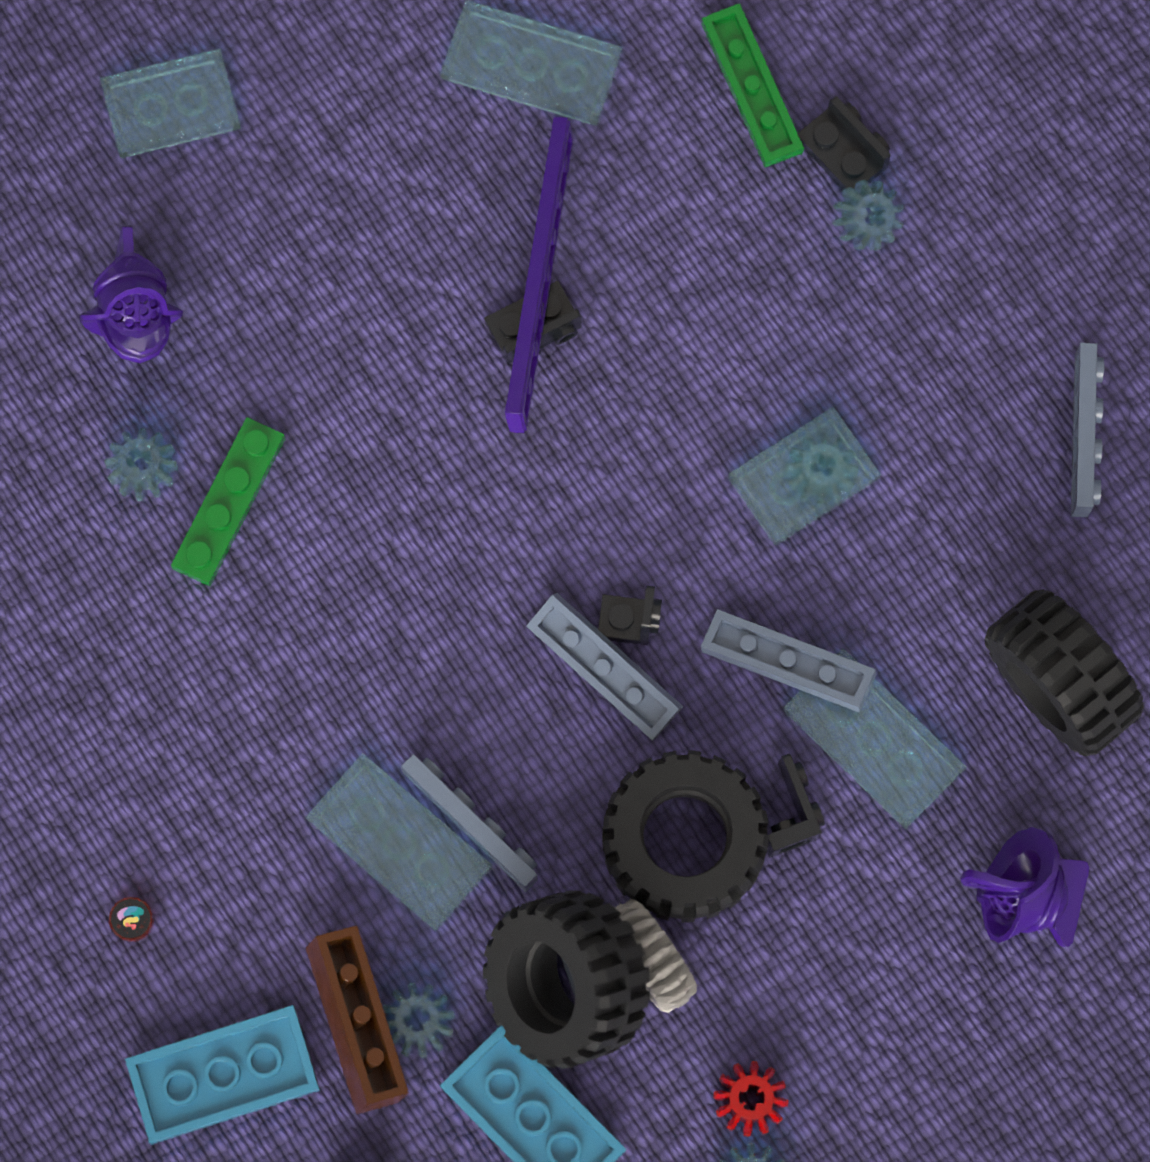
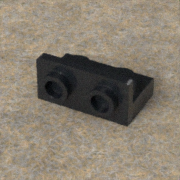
M835 96L829 101L828 109L798 133V136L807 153L851 199L888 168L891 157L889 153L890 147L879 133L875 131L871 133L861 123L862 117L851 103H843Z
M558 280L550 284L540 348L552 342H555L556 345L563 344L574 338L578 334L577 330L582 327L581 314L578 309L574 310ZM524 298L484 317V323L507 365L513 363Z

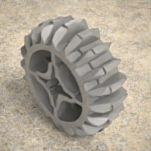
M630 899L623 905L619 904L615 907L621 912L619 918L631 924L635 930L633 937L637 944H642L646 954L642 956L644 967H649L650 980L646 983V990L650 991L649 999L657 1008L666 1013H669L676 1007L677 1009L680 1008L697 991V983L689 971V967L664 930H662L657 921L641 903Z

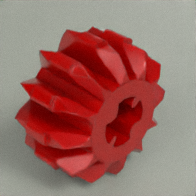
M757 1061L751 1062L749 1075L745 1076L744 1070L739 1063L733 1065V1073L737 1079L736 1082L725 1074H722L719 1078L720 1083L728 1088L730 1092L718 1090L713 1093V1099L728 1101L727 1105L716 1110L717 1117H723L732 1113L734 1117L728 1122L726 1128L729 1131H733L740 1120L744 1122V1137L751 1136L752 1123L756 1122L758 1130L762 1135L767 1134L769 1128L764 1117L766 1116L773 1123L780 1124L783 1118L772 1107L785 1108L788 1106V1099L774 1097L775 1093L785 1089V1082L779 1081L770 1086L768 1081L773 1077L775 1070L769 1067L761 1078L757 1076L759 1069ZM748 1088L756 1089L757 1093L755 1096L761 1095L763 1103H757L752 1111L744 1108L746 1102L741 1104L739 1102V1095H745Z

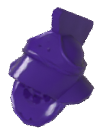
M121 226L115 260L110 263L94 282L93 298L97 301V306L85 311L79 317L84 327L94 334L103 336L108 346L120 358L141 364L160 354L168 342L171 324L183 316L184 310L167 303L165 295L168 288L163 272L146 258L134 253L132 226Z
M1030 827L1016 832L1005 842L986 872L968 869L962 872L960 880L964 886L977 888V901L981 903L985 929L991 940L1001 943L1021 932L1027 934L1037 931L1040 933L1043 929L1049 928L1058 945L1069 947L1073 943L1089 874V864L1083 860L1060 859L1058 847L1053 837L1045 831Z

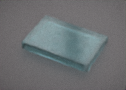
M220 48L100 78L120 158L241 129Z
M832 407L729 473L728 479L776 546L880 479L881 474L835 408Z

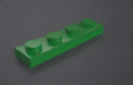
M740 3L702 17L701 25L764 168L803 154L804 147Z
M246 417L171 564L173 570L211 587L286 439L283 433Z

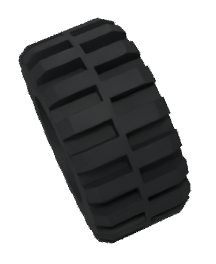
M1044 589L1030 592L988 628L985 636V646L990 651L989 655L998 666L997 669L1001 675L1008 681L1012 690L1025 703L1024 705L1031 713H1034L1040 722L1072 751L1078 752L1081 756L1097 755L1141 717L1144 708L1143 697L1136 688L1135 680L1127 672L1126 666L1121 659L1117 658L1109 644L1099 636L1097 630L1089 622H1086L1076 609L1067 605L1064 599L1055 596L1053 592Z
M689 750L688 755H677L676 751L663 753L660 759L653 761L652 758L643 761L635 772H628L620 781L619 788L611 795L606 815L604 816L602 847L605 854V864L609 874H612L616 881V887L624 896L628 895L631 899L641 903L645 909L656 913V918L669 921V918L681 919V922H695L696 918L706 917L710 919L718 916L720 911L727 907L731 909L741 901L742 896L747 891H750L756 882L768 849L769 835L767 826L769 822L767 812L762 809L760 803L761 796L755 786L751 788L745 781L747 776L738 768L732 770L725 765L726 760L715 755L713 759L702 757V751ZM673 798H694L707 803L716 810L725 826L726 845L722 856L709 870L695 876H677L662 870L653 862L645 847L644 829L649 816L660 804Z
M569 890L513 907L505 913L502 920L497 922L491 933L493 939H490L486 945L484 956L488 957V961L483 966V979H487L488 989L485 990L487 1003L492 1002L495 1011L492 1016L496 1024L502 1025L506 1033L504 1036L510 1044L514 1046L519 1045L521 1047L520 1053L531 1060L537 1059V1063L551 1068L560 1067L562 1069L570 1068L618 1051L620 1047L627 1045L634 1038L636 1030L640 1029L646 1015L642 1009L646 1008L649 1004L650 991L646 990V983L650 980L649 967H644L642 956L646 954L641 943H636L633 937L635 930L631 924L619 918L621 912L609 903L604 904V900L594 894H585L580 890ZM557 954L563 958L573 978L575 1005L566 995L561 985L557 969Z

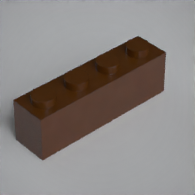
M355 925L315 936L306 947V951L356 1115L396 1104L408 1095L409 1091L358 926Z

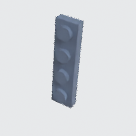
M1080 343L1075 353L1071 517L1088 518L1094 505H1099L1101 500V480L1094 479L1095 464H1100L1102 458V439L1095 438L1096 423L1102 422L1103 398H1096V385L1103 381L1104 358L1097 357V343Z
M558 593L552 594L527 624L526 627L651 740L656 739L683 708L675 698Z
M718 609L700 646L701 651L705 654L859 713L876 677V669Z
M413 754L401 766L403 774L525 893L538 881V875L533 870L537 863L522 848L518 847L513 851L502 840L506 833L491 818L487 817L483 822L472 811L475 803L460 788L457 787L452 792L441 781L445 776L444 773L429 758L426 757L421 762Z

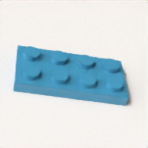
M294 1005L125 1059L151 1145L320 1091Z
M502 1025L440 1085V1088L513 1162H616L626 1151V1148L545 1066L537 1063V1059L531 1060L520 1053L521 1047L519 1045L514 1046L510 1044L504 1036L506 1031Z

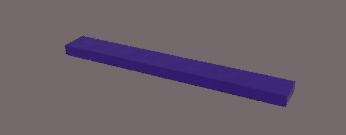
M553 117L505 408L509 431L514 433H525L528 426L574 142L571 123L568 117Z

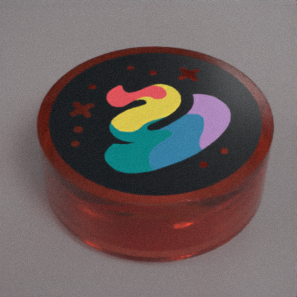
M126 897L119 900L112 907L109 914V924L112 931L120 939L127 942H137L147 937L154 925V915L151 908L143 900L136 897Z

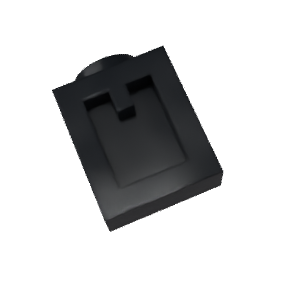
M646 585L645 599L603 594L598 630L610 641L648 645L649 633L658 634L662 599L654 598L655 586Z
M790 753L781 756L778 766L801 822L796 824L795 819L790 818L770 827L772 833L768 834L769 843L767 849L769 858L817 841L822 834L820 827L825 826L819 805L816 801L810 803L804 787L809 785L805 770L800 762H793Z

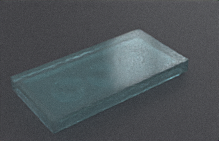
M466 0L441 69L440 77L447 81L597 126L622 54V47Z
M844 648L837 653L839 656L857 662ZM876 679L873 681L860 713L802 690L783 707V711L905 829L967 768Z
M363 753L305 817L309 823L435 932L493 867L490 862Z

